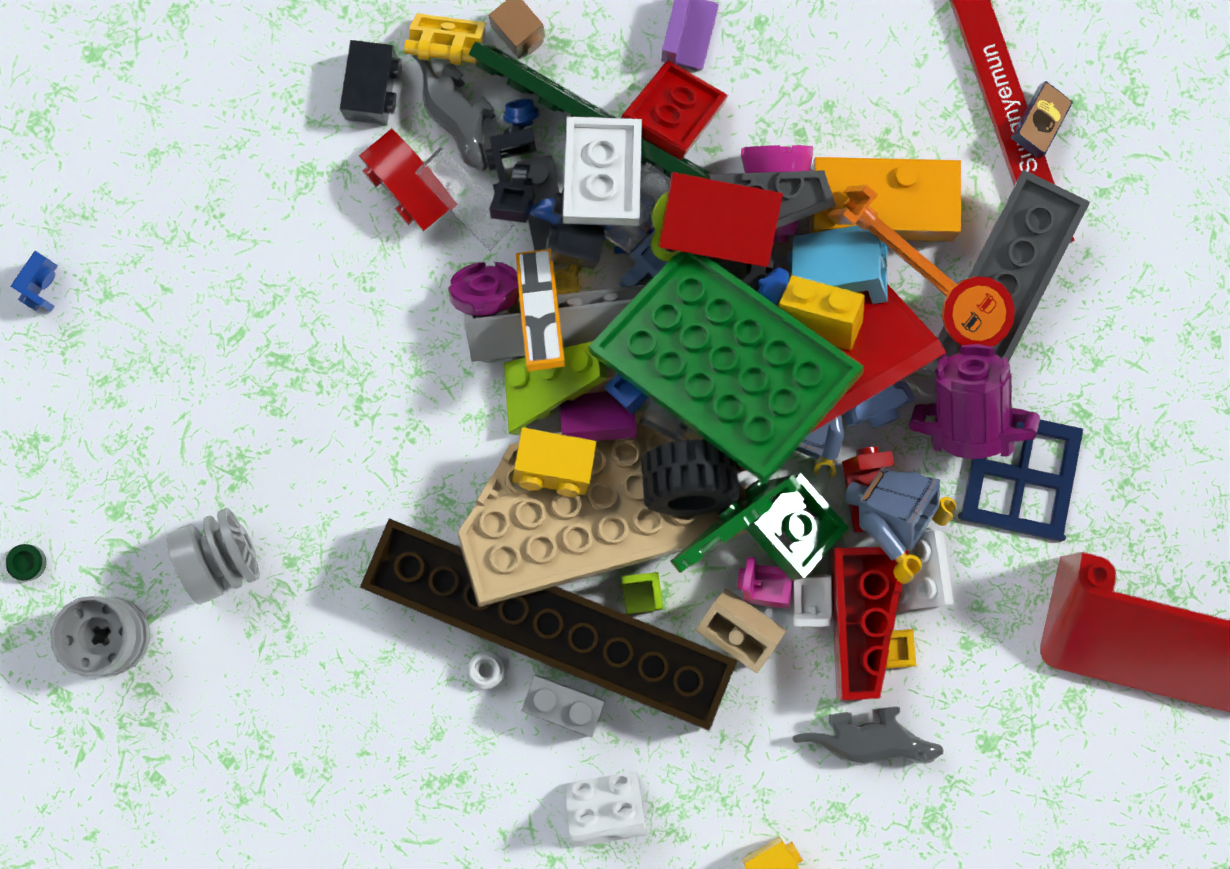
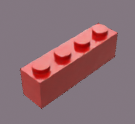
M881 547L834 548L830 550L836 695L839 700L880 699L890 651L889 645L892 630H894L895 614L903 584L894 575V568L898 562L895 559L890 560ZM907 550L904 552L906 556H908L909 551Z

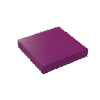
M607 391L582 394L573 401L567 400L560 404L562 435L593 441L637 437L635 412L631 415Z

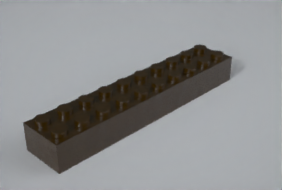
M390 518L387 521L360 585V588L708 731L711 729L737 660L557 586L479 607L461 547Z

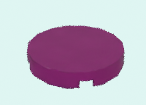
M476 262L465 266L456 272L450 280L451 285L450 287L448 286L450 302L457 310L469 315L483 316L504 311L519 299L517 271L502 262H494L495 266H486L485 262Z

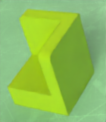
M659 572L621 577L626 615L663 610Z

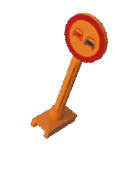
M868 185L848 186L844 193L851 199H847L843 205L846 207L844 209H830L825 214L836 225L856 224L862 230L867 229L945 295L941 317L945 331L954 342L961 346L979 344L992 347L996 346L1009 333L1014 322L1015 307L1012 296L1004 285L990 277L979 276L961 280L956 284L877 217L878 213L870 207V204L878 194Z

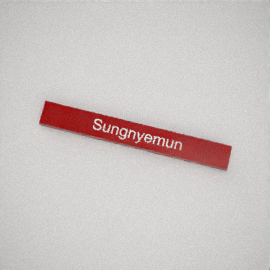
M949 0L1013 185L1016 184L1023 170L1055 184L1045 155L1037 159L1011 139L1028 106L991 0Z

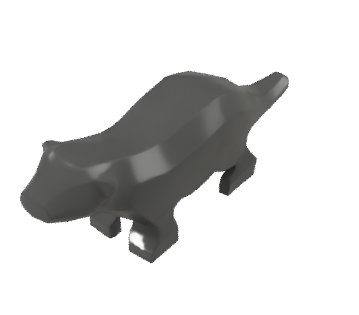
M412 55L420 65L423 73V101L426 112L430 118L452 134L464 163L471 168L482 172L485 171L488 163L482 148V123L485 118L490 120L495 118L493 106L483 96L473 106L470 105L466 97L456 89V86L460 88L465 85V82L461 79L463 74L454 64L449 63L444 66L441 75L437 78L428 61L419 60L417 55Z
M897 706L878 708L881 721L879 724L867 723L858 727L848 724L852 719L851 713L829 714V724L834 729L835 735L812 732L793 736L795 743L813 742L822 745L838 758L854 765H867L893 757L927 764L933 762L944 752L940 744L923 740L896 721V717L900 713V707Z

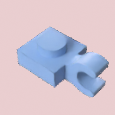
M652 234L630 254V259L635 265L620 279L619 285L621 287L639 285L647 275L653 279L668 263L660 260L653 254L650 246Z

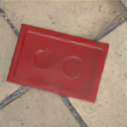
M667 60L625 110L621 118L642 119L641 137L682 161L723 107L728 95Z
M672 172L658 247L769 267L783 193Z

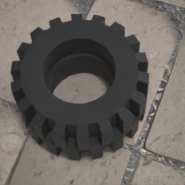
M688 439L665 443L650 449L641 458L644 505L652 511L673 516L702 515L724 509L739 499L736 462L707 440Z

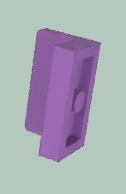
M674 0L662 48L661 62L665 63L669 60L681 67L697 71L703 70L719 5L717 2L709 0Z

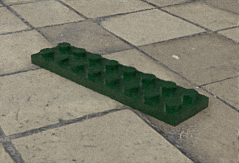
M475 41L469 52L470 56L478 60L475 65L476 67L492 76L496 74L503 77L505 75L509 78L506 83L507 85L523 94L527 92L531 95L534 93L539 95L540 97L537 102L554 112L558 110L564 113L566 111L571 114L570 117L616 118L493 45ZM641 137V163L648 167L651 165L655 167L656 164L665 169L662 175L670 180L672 172L706 179V174H712L685 157L682 161Z

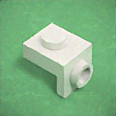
M808 574L804 579L794 580V626H802V630L806 632H820L824 630V627L831 626L833 618L832 574Z

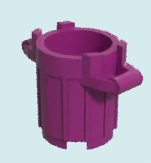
M979 344L960 346L961 352L947 358L946 353L943 354L938 361V368L935 369L936 403L917 404L914 406L909 422V428L912 431L930 435L935 451L942 452L943 449L956 457L966 459H984L1001 453V456H1010L1015 451V442L1034 440L1036 438L1040 422L1039 414L1012 408V373H1010V364L1007 357L1002 359L995 354V348ZM927 415L935 416V422H925ZM1018 422H1024L1023 429L1018 428Z

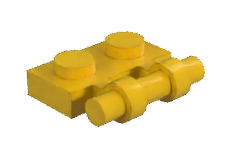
M416 13L409 28V40H405L404 54L417 55L419 60L430 61V58L450 60V64L462 65V62L476 64L477 59L470 56L469 52L475 41L483 43L486 35V22Z

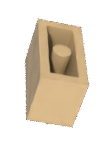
M727 588L715 600L696 628L698 633L757 674L787 631Z

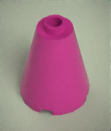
M768 145L741 148L744 172L810 171L813 159V146L792 145V147ZM799 220L777 228L774 242H788V235H796Z

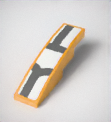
M550 249L516 253L527 371L565 367L554 263L551 261L552 250Z

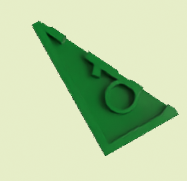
M794 475L770 479L765 484L760 480L755 481L744 490L747 496L740 502H734L732 505L721 509L718 512L720 519L670 562L679 573H682L704 558L703 554L720 539L725 543L754 520L771 510L773 506L770 500L771 497L790 492L793 494L802 487Z

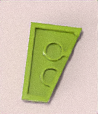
M593 341L563 348L565 367L527 371L526 358L504 362L508 430L510 434H520L522 428H526L528 424L538 418L544 419L553 413L552 409L567 400L573 401L607 379L606 365L590 354L588 346Z

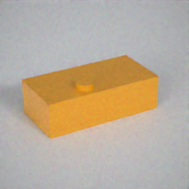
M814 158L810 171L824 170L836 206L810 215V233L856 226V224L836 225L825 214L830 209H844L846 207L843 205L847 199H851L844 193L845 189L848 186L868 185L878 194L870 204V207L878 213L877 217L905 241L953 242L961 232V160Z

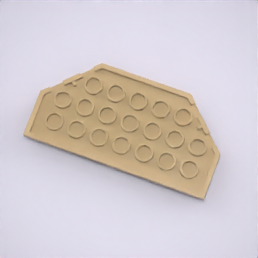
M650 409L636 412V438L596 441L590 483L586 495L579 494L577 497H565L559 495L556 492L557 490L547 488L536 491L527 490L520 487L519 483L512 482L519 442L510 444L493 476L491 475L477 499L473 510L458 532L459 543L478 606L488 605L684 550L720 519L719 511L693 516H673L648 509L644 505L641 458L650 449L665 443L704 438L684 427L680 429L663 420L662 415ZM738 483L739 499L736 501L737 503L747 496L744 492L747 487L742 489L740 483ZM744 528L733 537L747 534L748 531Z

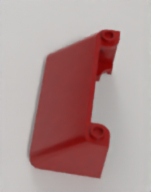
M1085 552L1060 556L1040 645L1041 657L1048 666L1230 712V620L1115 592L1116 570L1114 565L1104 557Z

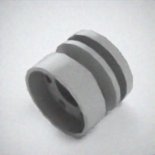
M228 508L218 511V522L213 516L204 518L205 536L202 535L195 525L189 524L168 533L166 538L175 570L191 599L199 605L223 595V576L236 589L242 587V577L251 583L258 580L260 576L252 541L245 528Z
M89 596L73 600L66 604L57 614L50 632L51 648L57 661L69 672L82 676L124 673L139 663L146 654L150 642L149 623L143 611L133 602L118 597ZM106 629L111 630V633L109 635L106 632ZM108 637L110 642H105L104 639Z

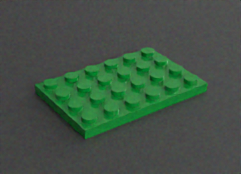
M682 251L673 256L588 346L590 354L764 484L863 374L864 367L707 256Z

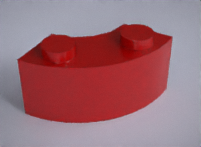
M392 128L358 155L367 166L362 172L375 187L381 184L399 205L395 210L407 225L414 222L422 231H425L457 204L431 170Z

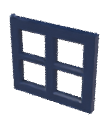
M1040 419L1037 435L1065 441L1059 475L1028 468L1033 440H1024L1022 442L1018 466L988 460L987 458L972 459L962 511L958 513V518L961 521L1058 542L1065 541L1064 531L1083 428ZM1018 422L1019 429H1023L1024 422ZM984 474L1015 481L1009 515L978 509ZM1025 483L1056 490L1050 524L1019 518Z

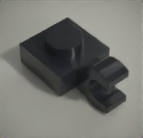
M515 164L510 182H498L489 207L491 219L527 223L536 196L534 186H532V178H528L530 165Z

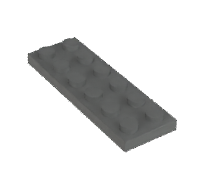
M1025 170L1021 172L968 276V278L973 276L990 277L1003 284L1012 296L1015 307L1013 325L1007 336L996 346H992L995 348L996 355L1002 359L1008 358V363L1090 204V201ZM943 326L937 338L946 351L947 358L961 352V345L952 340ZM941 356L922 368L935 374V369L938 368V361Z

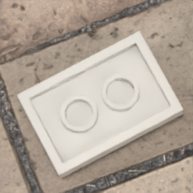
M567 117L563 223L639 226L642 119Z

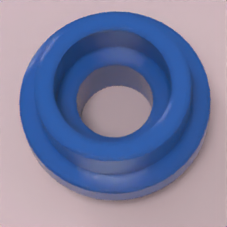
M517 99L505 105L506 112L503 114L504 121L512 124V127H528L539 116V111L537 107H534L533 100Z

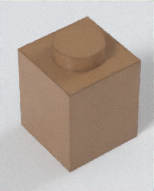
M506 0L489 14L491 28L517 58L521 57L524 53H533L542 45L543 38L545 37L544 24L523 0Z

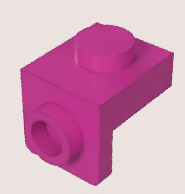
M748 557L746 568L740 567L737 589L742 590L744 601L748 604L789 609L794 581H791L780 567L757 565L755 557Z

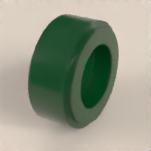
M17 545L9 551L6 557V569L17 580H35L43 574L46 568V556L35 545Z

